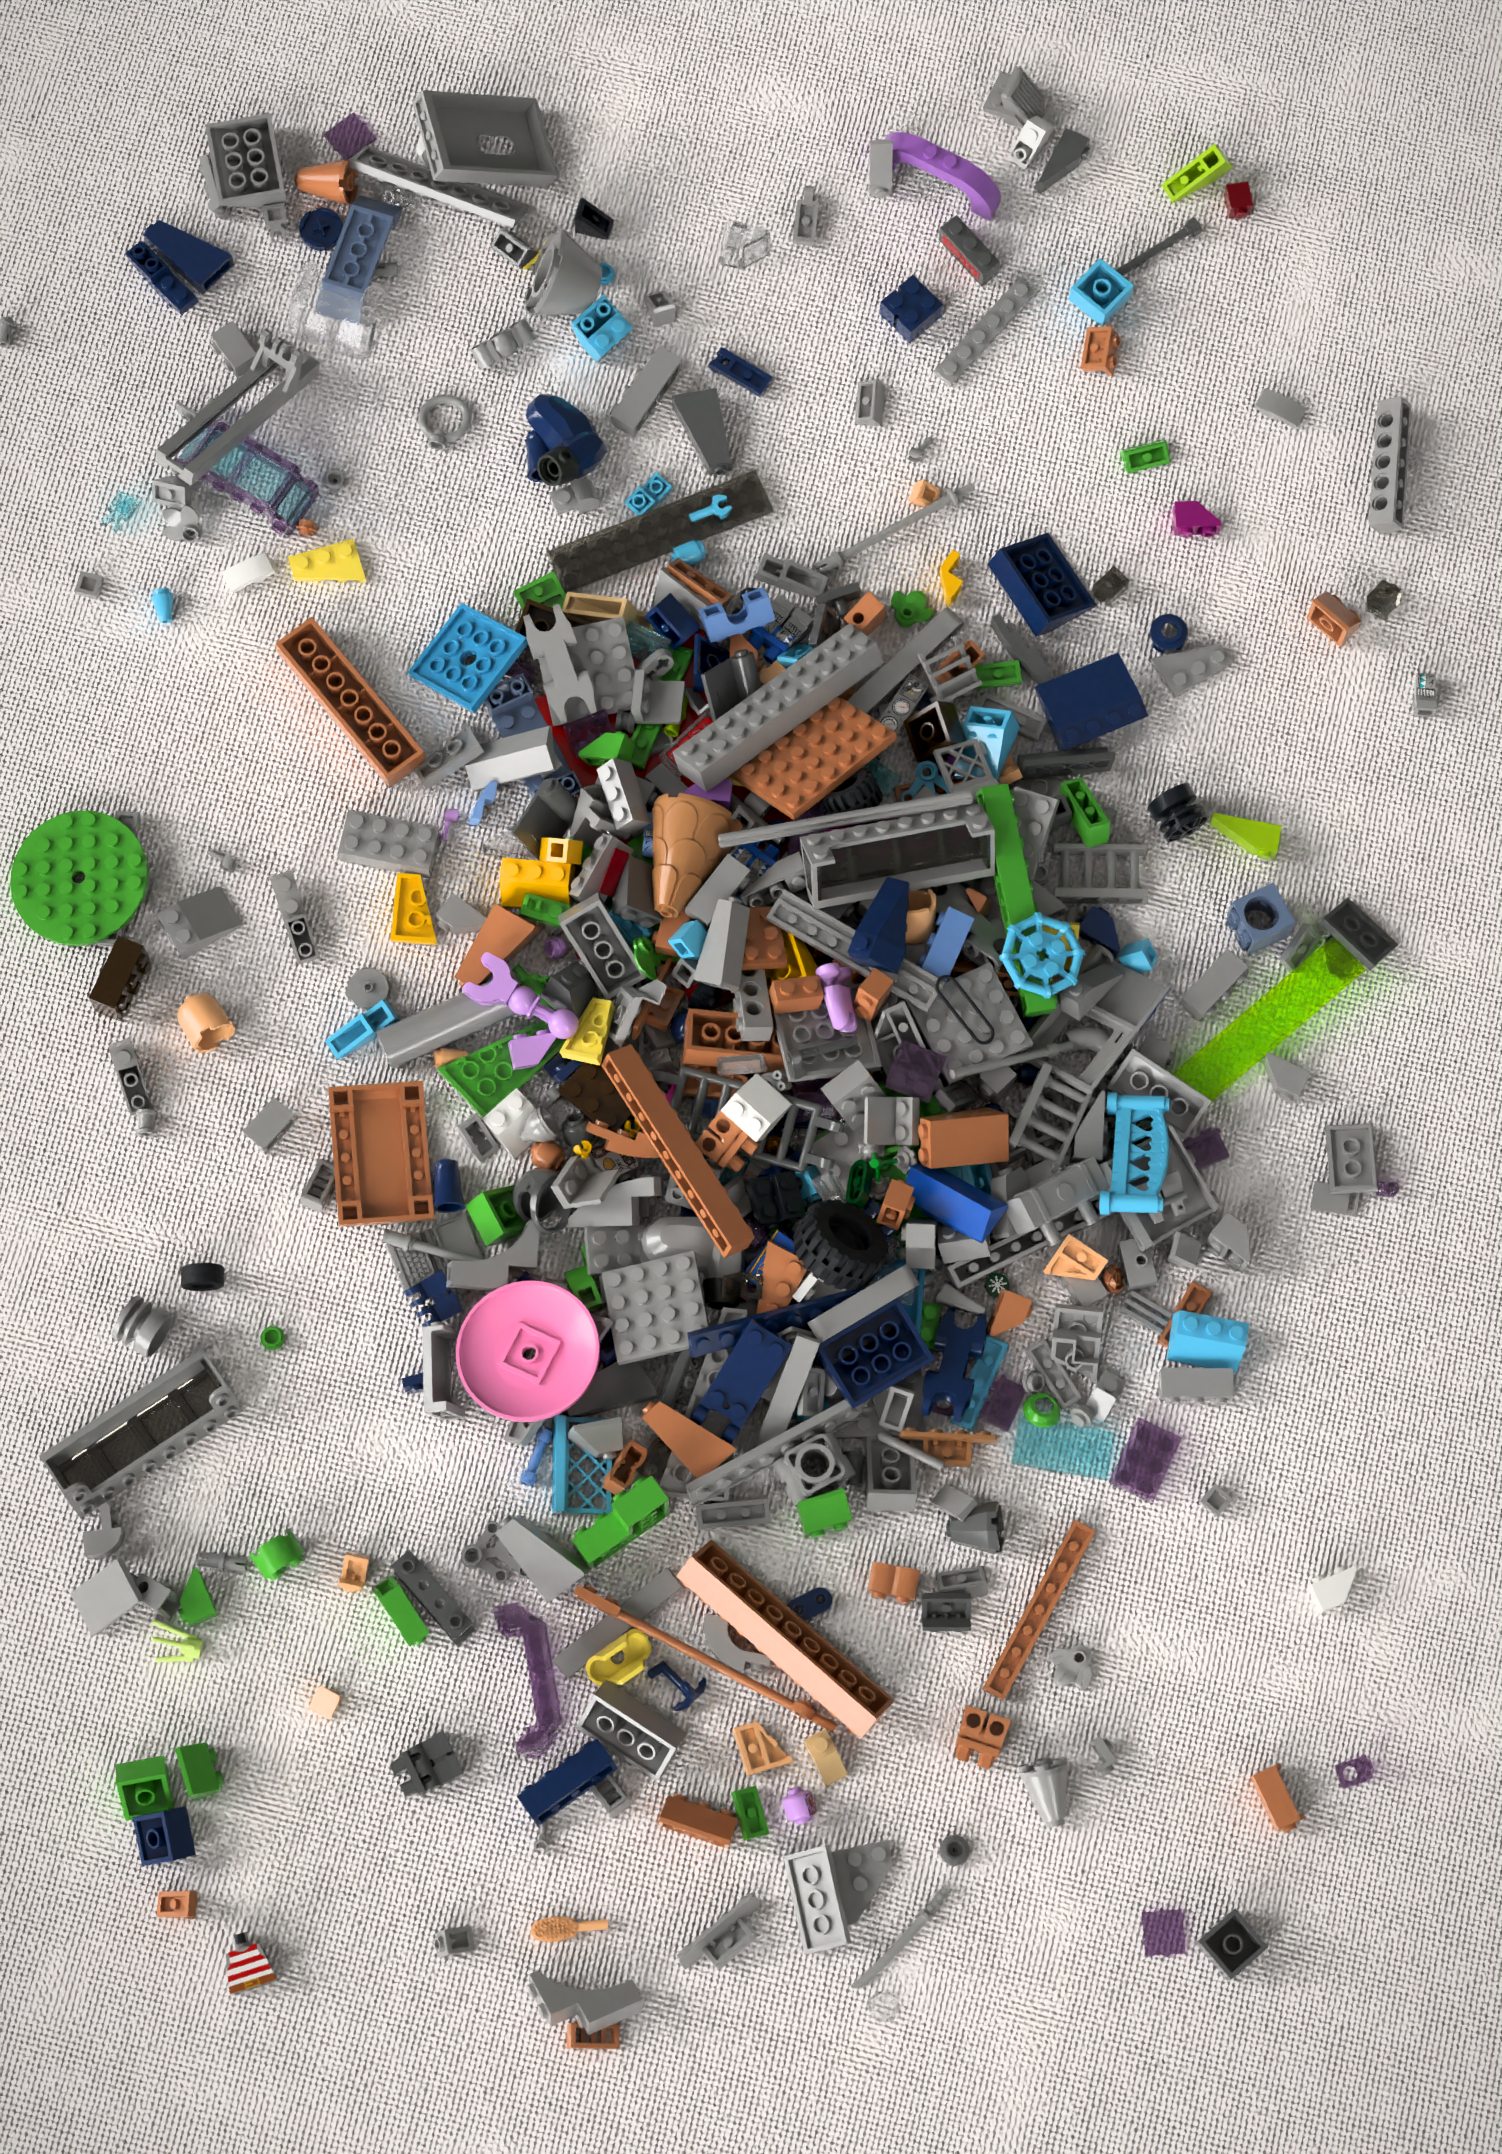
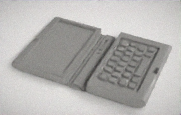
M466 1214L432 1226V1228L420 1233L418 1231L412 1234L415 1240L484 1259ZM385 1244L403 1291L441 1269L447 1278L448 1263L452 1260L415 1249L405 1252L402 1251L403 1248ZM415 1292L406 1298L414 1297L416 1295H419L420 1293Z

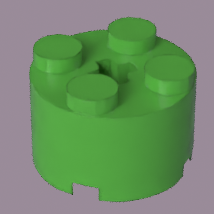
M291 1529L286 1530L287 1536L284 1537L279 1534L257 1549L259 1552L257 1556L255 1553L249 1555L265 1580L275 1581L285 1574L284 1568L289 1565L294 1568L306 1560L303 1556L306 1554V1551Z

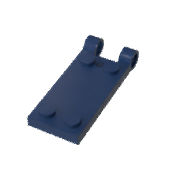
M751 1319L695 1408L690 1420L701 1425L711 1408L731 1420L724 1430L721 1439L732 1444L793 1344ZM727 1402L730 1404V1407L724 1408L723 1404Z

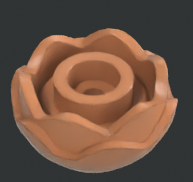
M1113 1264L1106 1267L1102 1272V1284L1109 1293L1119 1294L1124 1288L1122 1282L1124 1274L1119 1269L1120 1266Z

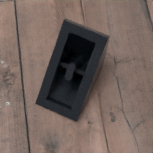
M580 198L574 217L575 233L604 240L609 239L614 219L586 199Z

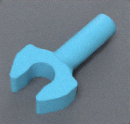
M713 496L710 506L689 514L691 522L713 514L717 515L720 519L726 518L732 511V507L719 508L718 505L725 503L727 496Z

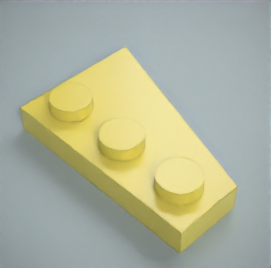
M354 539L288 557L295 581L337 580V582H346V580H358V582H366Z
M592 998L578 1021L577 1032L565 1041L559 1051L563 1058L601 1065L615 1010L612 1001Z

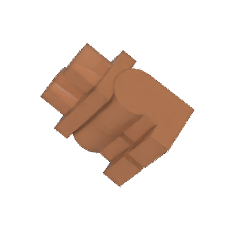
M721 1110L709 1124V1128L705 1129L695 1142L696 1146L705 1155L717 1162L722 1168L728 1167L737 1173L746 1164V1161L737 1155L739 1151L743 1149L748 1154L753 1155L760 1146L758 1142H755Z
M966 1705L955 1745H957L955 1759L968 1763L971 1751L981 1753L977 1766L989 1770L995 1758L997 1759L1011 1720L990 1713L986 1727H984L983 1723L987 1712Z

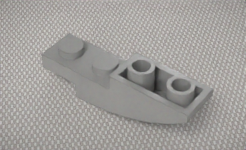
M292 870L269 877L298 965L319 959L320 955Z

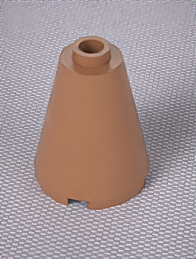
M342 160L300 168L295 174L294 183L300 191L347 205L352 204L356 199L358 185H354V178H358V173L355 169L349 168L350 160Z

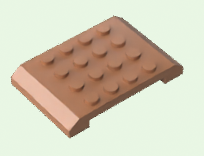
M423 1081L328 1087L339 1227L434 1220Z

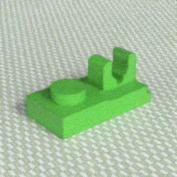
M526 893L519 916L562 929L558 921V915L571 907L562 902Z

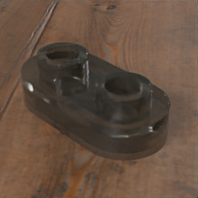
M660 1437L652 1441L647 1450L645 1461L638 1468L640 1478L643 1476L646 1478L650 1477L651 1475L646 1473V1469L653 1467L655 1472L652 1476L657 1481L666 1468L671 1449ZM664 1446L667 1448V1452L660 1454L658 1448Z

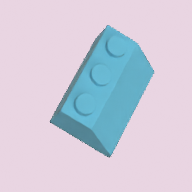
M1179 1310L1173 1313L1166 1361L1203 1368H1233V1373H1237L1246 1348L1249 1323Z

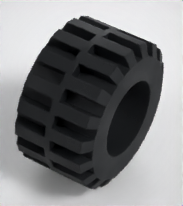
M861 768L820 801L827 814L831 815L879 806L883 800V793L870 769Z

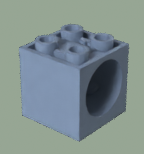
M1274 882L1233 901L1226 918L1229 928L1232 931L1235 930L1238 936L1237 942L1239 947L1245 950L1248 956L1289 937L1296 923ZM1252 910L1266 913L1273 922L1271 928L1267 930L1253 928L1245 919L1246 913Z

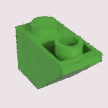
M586 1265L564 1272L570 1292L583 1303L589 1313L602 1310L601 1297L592 1276H588Z

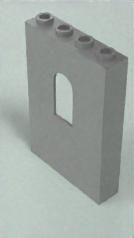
M422 90L412 102L434 181L549 187L558 177L552 149L547 138V131L544 127L541 110L536 98ZM475 135L505 137L513 143L515 152L513 155L482 154L479 151Z

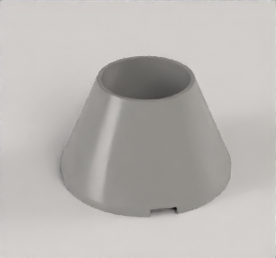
M560 228L556 229L557 233L552 232L549 235L531 274L535 276L532 288L528 286L525 299V311L530 315L583 313L592 305L598 292L602 278V267Z

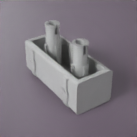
M1090 1157L1064 1167L1060 1172L1042 1182L1015 1194L1011 1199L1004 1202L1008 1205L1006 1213L1018 1235L1041 1228L1050 1247L1063 1241L1053 1220L1069 1210L1078 1207L1086 1226L1100 1220L1090 1200L1100 1194V1191L1109 1189V1185L1096 1159Z

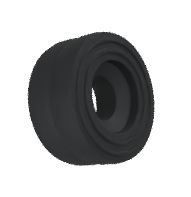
M215 1263L185 1265L181 1268V1286L183 1289L191 1291L220 1289L224 1287V1267Z

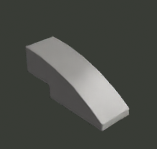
M764 553L760 558L753 576L754 579L769 585L810 597L822 594L829 578L789 559L783 561L767 553Z

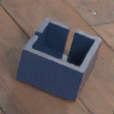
M912 275L898 287V292L894 290L880 302L879 314L892 327L896 325V331L910 344L942 317L944 304Z

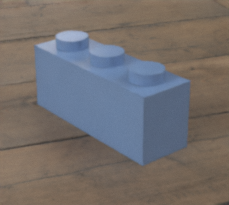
M948 907L945 913L941 911L935 922L936 925H939L936 933L931 932L926 943L930 947L926 954H921L917 966L938 978L943 975H950L975 918L951 907Z

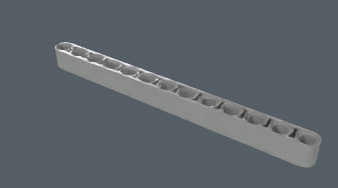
M948 607L944 608L850 697L847 702L871 716L878 709V706L886 702L903 685L910 674L914 675L922 667L918 654L923 652L926 660L932 658L960 631L964 621ZM753 792L744 800V803L761 818L765 817L774 808V806Z

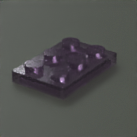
M1138 1417L1108 1483L1147 1502L1153 1503L1182 1437Z

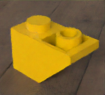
M541 838L539 861L581 865L583 841Z

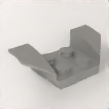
M659 979L638 989L634 987L620 988L614 1002L615 1010L608 1033L609 1038L616 1043L617 1049L627 1046L624 1040L631 1034V1024L634 1017H637L641 1011L640 1003L642 999L660 1005L667 985Z

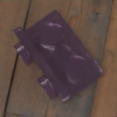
M1209 1127L1199 1132L1200 1136L1183 1139L1182 1144L1186 1150L1189 1149L1195 1158L1194 1165L1198 1171L1221 1162L1230 1156L1220 1137L1221 1131L1219 1127L1214 1130L1212 1127Z
M1002 1374L1000 1380L994 1379L989 1390L993 1392L991 1400L985 1399L980 1413L984 1414L983 1422L1008 1433L1026 1391L1022 1385L1006 1379V1375Z

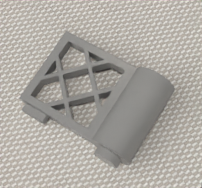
M977 738L936 749L933 752L949 793L970 790L973 795L972 804H978L976 793L981 787L1002 784L993 778L984 757L987 755V751L983 742H978ZM973 746L976 753L975 758L972 759L963 755V750ZM950 754L957 758L952 766L944 762L941 755ZM959 759L971 764L968 772L955 767ZM973 766L982 769L985 776L978 778L970 774ZM952 772L965 777L964 781L953 785L950 778ZM968 805L956 806V807H953V808H958V807H963V806H968Z

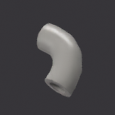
M1087 1026L1064 1032L1066 1042L1071 1041L1074 1045V1049L1071 1050L1072 1053L1086 1049L1097 1054L1110 1038V1035L1103 1030ZM1124 1053L1121 1054L1115 1063L1125 1058Z

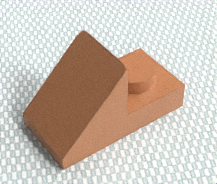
M170 1891L158 1893L157 1917L195 1919L197 1892Z

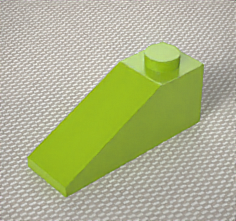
M1214 144L1161 184L1171 201L1175 203L1216 181L1234 166L1224 151Z
M1213 813L1210 825L1250 854L1257 855L1259 859L1269 860L1275 858L1278 851L1281 825Z

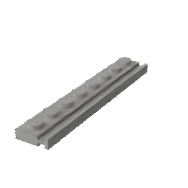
M784 889L781 896L766 916V920L867 978L874 968L855 963L847 953L856 930L820 909H814L811 904ZM905 958L898 974L878 969L894 980L890 992L921 1010L929 1012L939 996L935 990L938 977ZM943 980L939 982L940 992L946 985Z
M845 1399L686 1484L685 1487L690 1503L695 1508L771 1467L775 1461L784 1457L787 1451L814 1436L831 1431L834 1433L863 1417L861 1406L859 1405L852 1409Z

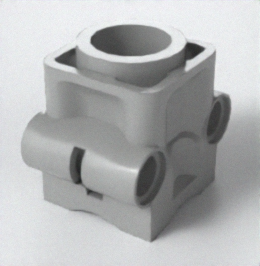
M833 1431L814 1436L785 1453L784 1457L772 1464L781 1483L786 1485L785 1490L795 1507H797V1502L835 1490L846 1484L848 1479L856 1475L846 1454L843 1455V1449ZM818 1459L826 1465L827 1472L819 1477H810L804 1473L801 1465L806 1460Z

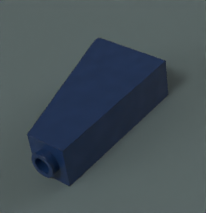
M161 220L149 225L143 234L146 245L202 295L234 266L232 255L229 252Z

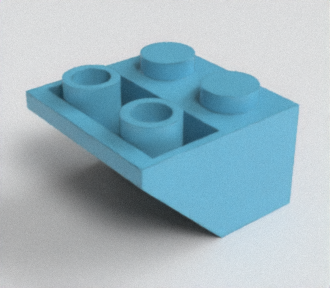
M604 294L571 323L581 346L595 362L633 329Z

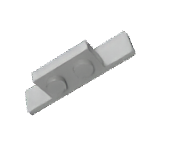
M751 1892L749 1895L742 1897L737 1905L729 1912L723 1913L716 1923L710 1928L703 1930L699 1937L691 1944L684 1946L676 1956L683 1968L687 1969L705 1954L714 1966L720 1970L751 1944L757 1937L743 1921L761 1906L756 1896Z

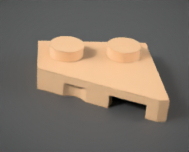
M1068 1234L1043 1272L1049 1275L1096 1280L1109 1260Z
M757 1721L732 1729L747 1777L793 1762L792 1758L784 1753L778 1746V1743L767 1735L765 1729Z

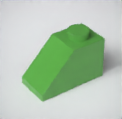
M623 732L604 733L579 751L578 756L588 766L600 767L612 758L630 762L635 744Z
M198 1568L193 1569L179 1601L182 1608L178 1609L183 1623L188 1622L191 1627L218 1616L200 1570Z

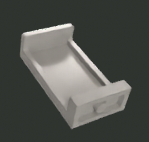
M432 1322L431 1326L422 1327L424 1413L441 1420L465 1418V1408L452 1403L450 1341L458 1338L459 1331L455 1330L453 1326H446L444 1322Z

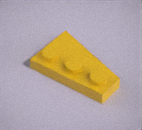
M397 873L391 942L437 945L420 874Z

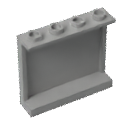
M1172 1125L1167 1128L1170 1151L1166 1174L1179 1170L1181 1182L1188 1197L1185 1199L1187 1212L1174 1216L1171 1206H1164L1163 1211L1167 1220L1153 1224L1148 1213L1119 1212L1141 1252L1219 1209L1217 1205L1219 1203L1218 1197L1213 1191H1209L1205 1184L1207 1179L1201 1170H1197L1194 1165L1195 1158L1189 1149H1185L1182 1144L1183 1137L1178 1129L1174 1130ZM1152 1138L1136 1146L1144 1151H1149L1152 1148L1149 1145ZM1145 1156L1131 1164L1143 1171H1147L1150 1169L1148 1162L1151 1159ZM1113 1159L1099 1165L1109 1185L1107 1191H1111ZM1143 1176L1129 1184L1137 1186L1149 1181V1178Z

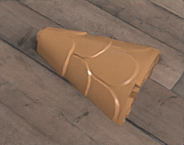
M668 793L656 798L652 808V853L654 867L652 870L654 910L658 911L662 916L677 918L726 855L735 847L721 848L718 841L719 834L743 830L739 819H732V813L713 801L690 794L679 793L678 797H671Z

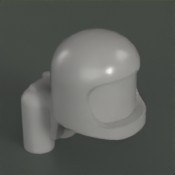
M785 1069L761 1075L780 1093L785 1094L786 1091L792 1088V1083L788 1082Z

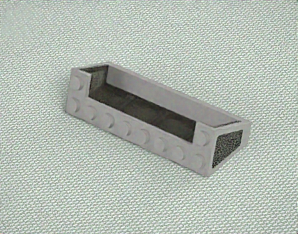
M981 803L800 837L807 893L814 909L875 898L887 877L909 882V891L995 875V829Z

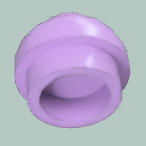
M552 936L545 941L544 949L549 958L560 959L566 954L569 945L562 937Z

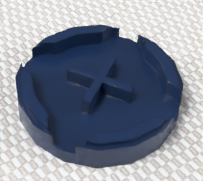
M323 207L306 212L299 224L300 237L304 244L317 251L330 250L335 247L343 228L339 215L333 210Z

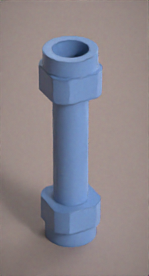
M544 1428L539 1429L536 1436L537 1444L527 1470H523L520 1483L530 1487L534 1486L537 1479L536 1471L546 1445H549L551 1442L552 1431Z

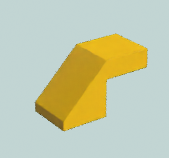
M952 550L943 562L939 573L945 604L948 607L952 605L963 586V581L951 574L960 560V553Z

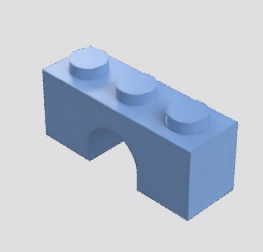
M763 587L742 594L744 604L742 609L736 614H726L720 602L699 609L704 631L710 643L723 641L726 637L743 634L749 629L766 626L769 622L775 621L769 596Z

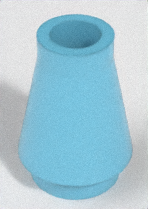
M169 588L153 590L151 600L158 615L159 623L172 622L173 594Z

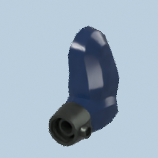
M548 393L538 395L527 406L526 417L528 423L543 439L545 445L550 450L541 456L537 462L538 474L546 485L558 486L569 483L594 471L607 453V448L598 436L592 421L563 398Z

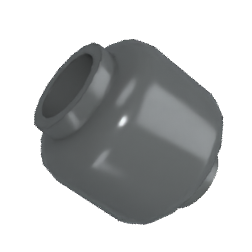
M572 1113L562 1123L564 1139L568 1146L580 1145L581 1149H583L581 1141L591 1143L595 1138L594 1134L585 1130L588 1122H592V1120L583 1113Z

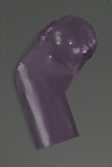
M1377 1177L1378 1192H1374L1377 1196L1393 1197L1399 1192L1400 1186L1397 1182H1381Z

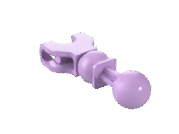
M483 953L481 961L483 966L493 973L492 981L485 986L468 982L462 988L466 996L480 1005L489 1006L501 1003L505 1006L509 1005L510 1009L516 1014L527 1015L528 1019L535 1015L547 1022L552 1035L559 1039H568L578 1030V1018L572 1011L568 1009L554 1011L540 1003L542 1000L541 996H537L530 987L519 986L518 982L512 979L507 963L491 953Z

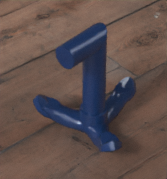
M664 1661L647 1671L651 1679L663 1673L682 1692V1695L685 1697L684 1701L673 1706L672 1711H682L690 1707L706 1689L707 1681L705 1677H702L697 1688L694 1689Z

